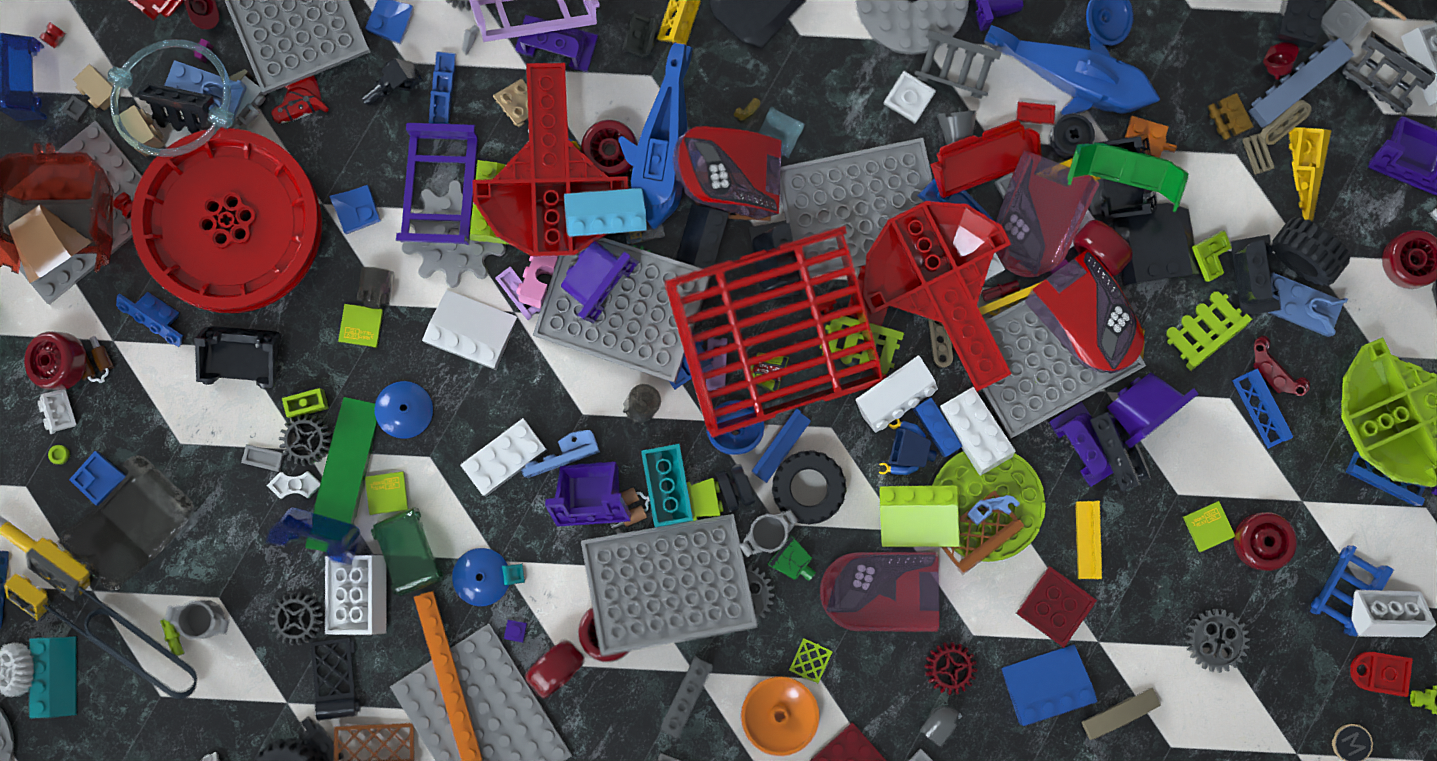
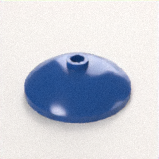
M1129 0L1089 1L1086 21L1093 38L1104 45H1115L1127 37L1133 22V10Z
M401 381L387 386L379 394L375 403L377 423L384 432L395 438L408 439L421 434L428 427L433 416V404L429 394L421 386L412 382ZM406 405L407 410L401 411L400 406Z
M739 400L727 401V402H724V403L720 404V405L717 406L715 409H718V408H721V407H724V406H728V405H731V404H734V403H737V402H740V401H739ZM750 406L715 417L718 424L753 413L755 408ZM764 421L715 437H711L707 430V435L713 446L721 452L731 455L744 454L753 450L762 440ZM738 431L739 434L734 435L733 432Z
M476 548L463 554L456 562L452 573L453 586L458 596L474 606H487L500 600L509 588V585H504L502 566L508 565L506 560L496 551L487 548ZM479 573L483 575V580L478 581L476 578Z

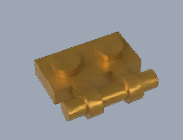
M1237 93L1220 100L1218 104L1221 109H1217L1215 103L1208 106L1211 119H1214L1218 127V134H1221L1224 140L1231 137L1228 132L1229 130H1232L1234 136L1253 127ZM1223 114L1228 122L1226 125L1221 117Z

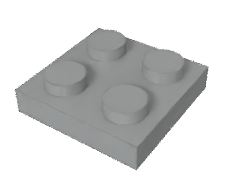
M1336 0L1323 15L1321 27L1336 40L1341 38L1348 46L1372 17L1351 0Z

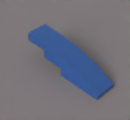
M436 52L433 87L430 98L429 124H449L456 53Z

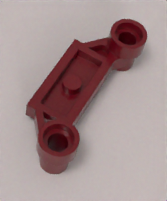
M1266 336L1257 337L1254 342L1255 363L1253 367L1259 370L1263 378L1279 394L1281 392L1292 393L1298 396L1306 394L1310 389L1309 380L1306 378L1294 380L1268 352L1271 345L1270 339Z

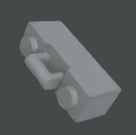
M246 76L242 78L241 82L247 88L234 122L214 115L211 116L214 125L218 128L241 129V123L249 127L260 114L255 107L260 106L264 102L265 95L260 87Z

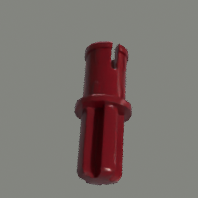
M1017 280L1002 285L999 283L996 287L983 290L982 298L984 301L999 297L1004 298L1005 295L1020 291V287H1017L1019 283Z

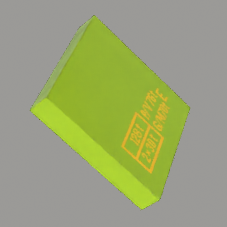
M344 304L338 342L377 348L383 310Z
M404 472L365 477L369 515L409 510Z
M1219 501L1183 517L1199 552L1235 537Z

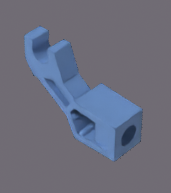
M1008 495L980 500L968 512L967 516L978 526L991 515L992 510L998 509L1009 515L1012 511L1008 509V504H1014L1017 507L1020 503L1014 497ZM981 506L989 508V511H986L984 515L977 510Z

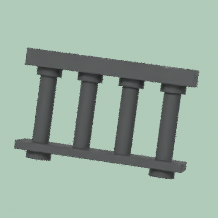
M928 30L926 37L930 38V45L921 72L916 70L914 74L918 75L917 79L928 82V79H932L971 91V96L981 99L983 95L988 96V93L982 90L991 63L995 59L999 60L1002 52ZM943 42L948 44V51L940 76L929 75L937 45ZM958 48L966 50V57L958 82L946 80L955 51H958ZM977 53L982 54L985 60L976 87L965 86L973 57H976Z

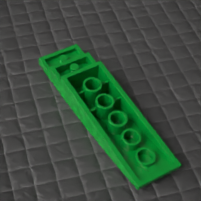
M343 398L305 548L345 556L354 519L357 517L378 424L375 417V403Z

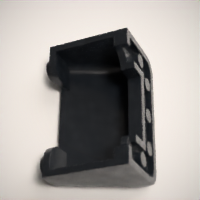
M1147 134L1097 142L1127 149L1135 153L1151 155ZM1103 179L1106 199H1104V203H1101L1102 215H1105V219L1150 214L1157 210V195L1155 191Z
M219 326L203 328L195 338L196 382L211 385L219 378L256 381V385L261 389L273 388L276 384L280 333L269 330Z

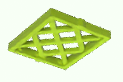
M803 638L789 671L819 683L833 651ZM806 643L814 645L815 648L808 650ZM804 645L806 651L800 653L802 646ZM818 649L825 650L827 654L820 656ZM816 650L818 657L811 659L809 652ZM807 654L809 660L802 663L800 656ZM827 656V659H826L825 663L823 664V661H822L821 658ZM797 658H798L800 664H797V665L794 666V664H795V662H796V660H797ZM819 659L821 666L815 668L813 661ZM810 663L812 670L805 671L804 665ZM801 666L804 673L795 671V668ZM822 669L818 676L816 670ZM814 672L816 678L812 679L807 674Z

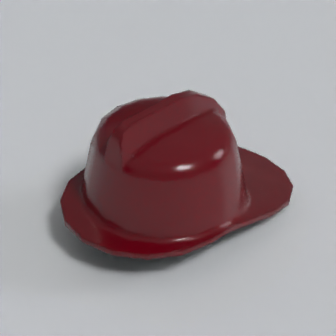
M185 0L189 18L195 26L208 30L218 24L219 13L215 0Z
M1288 42L1272 46L1263 60L1268 72L1275 75L1277 80H1279L1281 75L1289 74L1293 69L1299 48L1297 45Z

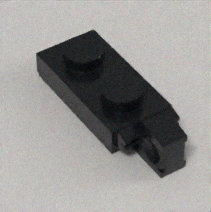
M309 716L301 721V724L306 729L303 732L305 740L308 744L310 743L314 746L313 750L315 752H320L322 755L319 757L321 761H334L333 740L319 722L314 723ZM341 752L339 753V760L344 757Z

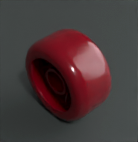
M602 120L593 124L584 134L581 142V153L587 156L608 177H621L627 174L633 166L626 161L619 138L621 136L625 137L637 146L638 142L633 131L624 123L616 120ZM607 146H614L616 148L615 153L612 155L606 154L605 149Z
M1099 220L1088 221L1073 239V245L1079 254L1087 249L1090 250L1112 276L1118 275L1133 257L1132 248L1126 240L1110 226ZM1087 254L1086 259L1089 260L1090 256ZM1092 258V259H1091L1092 261H1091V262H1088V263H1089V264H1092V266H1093V265H1094V264H1093V263H1094V262H1093L1094 259ZM1096 264L1094 266L1095 269L1099 268V264Z
M1411 230L1393 238L1385 247L1382 256V265L1387 277L1394 284L1405 289H1418L1436 281L1437 237L1426 231ZM1410 257L1413 258L1414 264L1411 262Z
M48 331L37 335L31 340L25 352L24 365L29 379L38 387L65 390L76 385L83 377L87 365V355L83 344L74 335L65 332Z
M1270 512L1255 513L1246 517L1238 525L1235 531L1234 548L1238 557L1247 566L1256 570L1271 571L1282 568L1291 561L1297 548V536L1293 526L1284 517ZM1267 536L1270 539L1268 547L1264 543V539Z
M593 607L583 615L578 627V638L581 647L589 657L599 662L611 663L623 659L630 653V651L601 656Z
M563 639L530 668L525 675L526 681L538 695L547 698L574 676L584 664L585 658L571 641Z

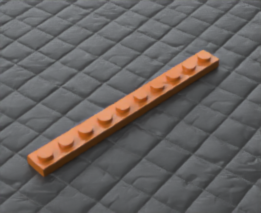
M434 591L415 596L414 600L461 761H483Z

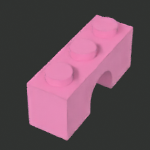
M530 256V267L526 266L523 274L524 282L523 284L519 283L516 294H519V302L541 309L547 293V284L539 282L537 277L541 274L553 275L559 256Z

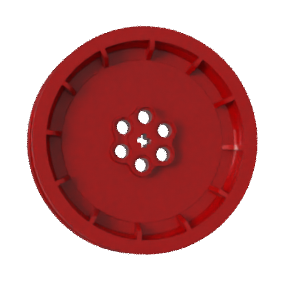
M216 128L196 132L179 139L163 150L152 161L141 177L134 195L131 210V228L135 247L142 263L151 276L167 291L181 300L207 311L243 313L257 310L276 302L300 283L313 264L319 248L322 233V215L320 203L311 181L297 161L285 149L272 140L250 131L234 128ZM232 199L238 200V204L235 207H229V202ZM217 203L219 205L218 210L211 212V205ZM247 212L251 213V218L248 221H243V215ZM229 217L232 221H229L230 224L226 225L224 221ZM207 222H213V227L210 230H205ZM245 231V237L237 239L238 232ZM222 235H226V242L223 244H219V237Z

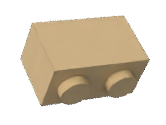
M90 64L73 79L77 84L75 88L82 95L87 94L90 97L88 101L96 109L100 107L105 111L121 96Z

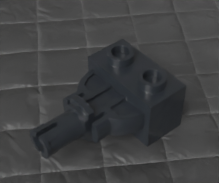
M394 58L385 64L386 66L382 69L384 75L379 81L374 82V88L363 95L362 100L366 105L370 106L380 97L389 96L388 93L395 89L410 91L424 80L411 61Z

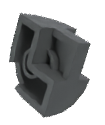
M950 706L934 708L930 712L931 716L920 729L922 733L940 747L957 726L954 723L957 717H962V713Z

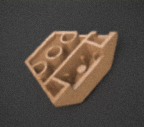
M41 204L8 226L29 284L93 242L79 234L73 227L71 228L62 222L58 216Z

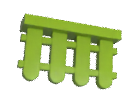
M1213 292L1210 296L1212 305L1209 308L1205 304L1197 305L1195 312L1198 316L1195 319L1186 315L1181 320L1183 329L1179 331L1177 328L1171 327L1166 332L1169 338L1167 343L1169 345L1174 344L1182 353L1180 357L1183 360L1185 358L1188 359L1186 367L1190 371L1249 325L1252 320L1248 314L1242 317L1240 315L1242 311L1239 308L1237 310L1234 309L1227 301L1229 297L1226 294L1222 295L1219 292ZM1217 308L1226 319L1221 322L1212 311ZM1201 320L1211 329L1208 334L1197 324ZM1230 322L1232 326L1227 329L1226 325ZM1186 332L1197 341L1193 346L1183 336ZM1216 335L1218 338L1213 341L1211 337ZM1201 346L1203 350L1198 352L1196 349Z
M844 316L831 320L830 325L826 324L825 329L828 330V333L841 330L842 324L851 327L859 324L858 319ZM869 323L875 347L876 344L884 345L879 361L881 372L887 374L889 368H894L895 364L891 363L895 349L900 347L897 344V340L903 339L904 332ZM860 332L848 335L843 349L855 346L858 338L864 340L863 335ZM879 334L885 335L886 339H878ZM838 339L828 342L831 353L842 350L836 347ZM867 350L862 351V354L855 353L841 358L844 364L851 363L853 357L860 359L859 364L869 361Z

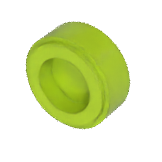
M55 445L50 448L48 457L54 464H64L68 461L70 453L65 446Z

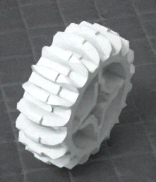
M12 643L0 648V692L5 696L24 695L32 685L31 680L34 679L33 656H30V650L23 644Z

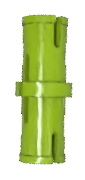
M160 620L165 634L164 640L168 643L170 651L177 657L185 654L179 639L180 633H177L175 625L168 620Z

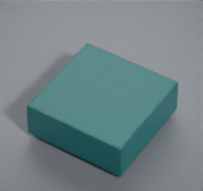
M523 563L502 566L504 585L525 583Z

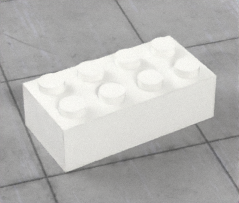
M974 387L940 406V412L960 441L961 448L980 476L1013 457L1015 453L1014 448Z
M521 419L463 462L461 467L481 494L486 497L526 467L525 464L533 462L548 450L528 423Z

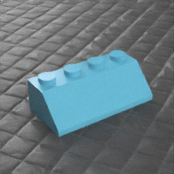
M642 188L564 194L568 236L646 230V214Z

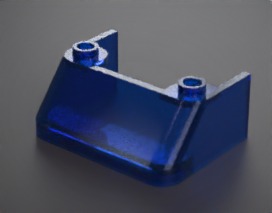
M0 33V111L16 121L46 119V115L40 111L42 101L34 92L33 56H37L40 49H44V44L35 37Z

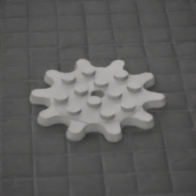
M459 180L451 181L448 193L442 197L437 196L432 189H424L421 192L424 209L420 214L461 215L462 183ZM410 220V226L414 229L415 233L449 234L450 229L453 228L458 229L460 232V221ZM470 240L469 245L404 242L402 244V251L407 255L418 253L422 256L423 263L418 269V273L422 278H429L435 271L439 270L445 273L447 285L455 288L460 284V277L465 271H471L478 279L486 278L488 276V269L484 263L485 258L491 254L496 256L504 255L506 246L500 243Z

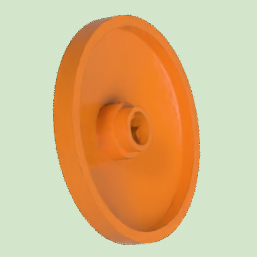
M771 677L759 682L748 692L741 709V722L746 737L757 749L773 756H787L801 751L811 742L819 725V709L813 694L801 682L789 677Z

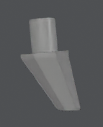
M475 24L469 31L466 29L464 33L462 50L466 55L476 39L475 35L480 30Z

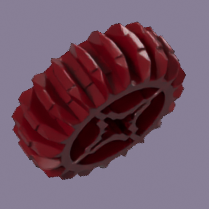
M946 642L943 643L944 649L937 645V653L933 650L930 651L934 656L933 659L930 657L926 658V660L931 662V665L925 664L924 666L931 670L925 673L926 676L932 675L928 682L933 683L936 681L933 688L937 689L941 686V693H944L947 688L948 695L952 694V689H954L955 694H959V687L965 692V683L968 686H972V683L968 681L969 678L976 679L974 675H971V672L978 671V669L971 666L977 664L975 660L970 661L974 654L966 655L969 649L966 647L961 651L962 644L960 643L956 648L955 642L950 643V648H948ZM950 652L960 654L965 662L955 663ZM945 655L944 665L936 669L938 659ZM950 662L953 666H957L953 669L952 674H950V671L945 670L949 668ZM966 668L964 677L957 682L958 672ZM947 674L952 684L943 683L937 675Z

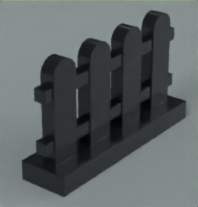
M149 82L137 93L140 100L150 104L153 112L151 117L161 128H165L171 123L176 131H181L186 126L191 134L200 130L218 128L214 126L211 117L213 112L209 110V107L214 103L213 96Z

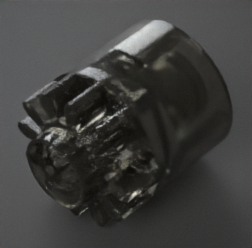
M361 267L357 301L364 303V307L371 309H381V305L389 306L394 272L375 267Z
M648 384L635 386L623 403V413L627 414L626 419L633 420V424L639 422L643 425L644 422H649L661 406V396L657 389Z

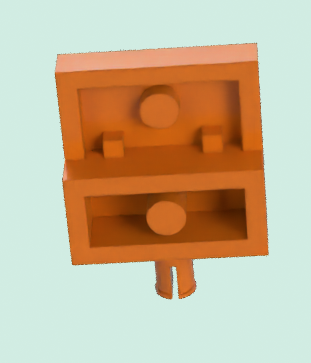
M1134 116L1130 118L1125 137L1147 134L1150 142L1151 156L1160 158L1163 150L1175 153V148L1177 147V145L1166 143V134L1169 126Z

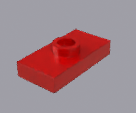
M1018 102L1016 120L1024 123L1054 125L1056 105Z

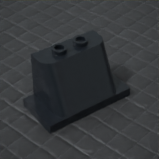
M786 220L749 227L753 253L780 247V245L793 241L790 223H786ZM795 250L755 261L757 274L797 262ZM799 270L760 281L761 293L800 282ZM800 290L787 293L778 297H774L763 302L801 295Z
M1271 235L1231 241L1240 308L1242 311L1241 315H1255L1282 310L1279 291H1272L1267 255L1273 254Z

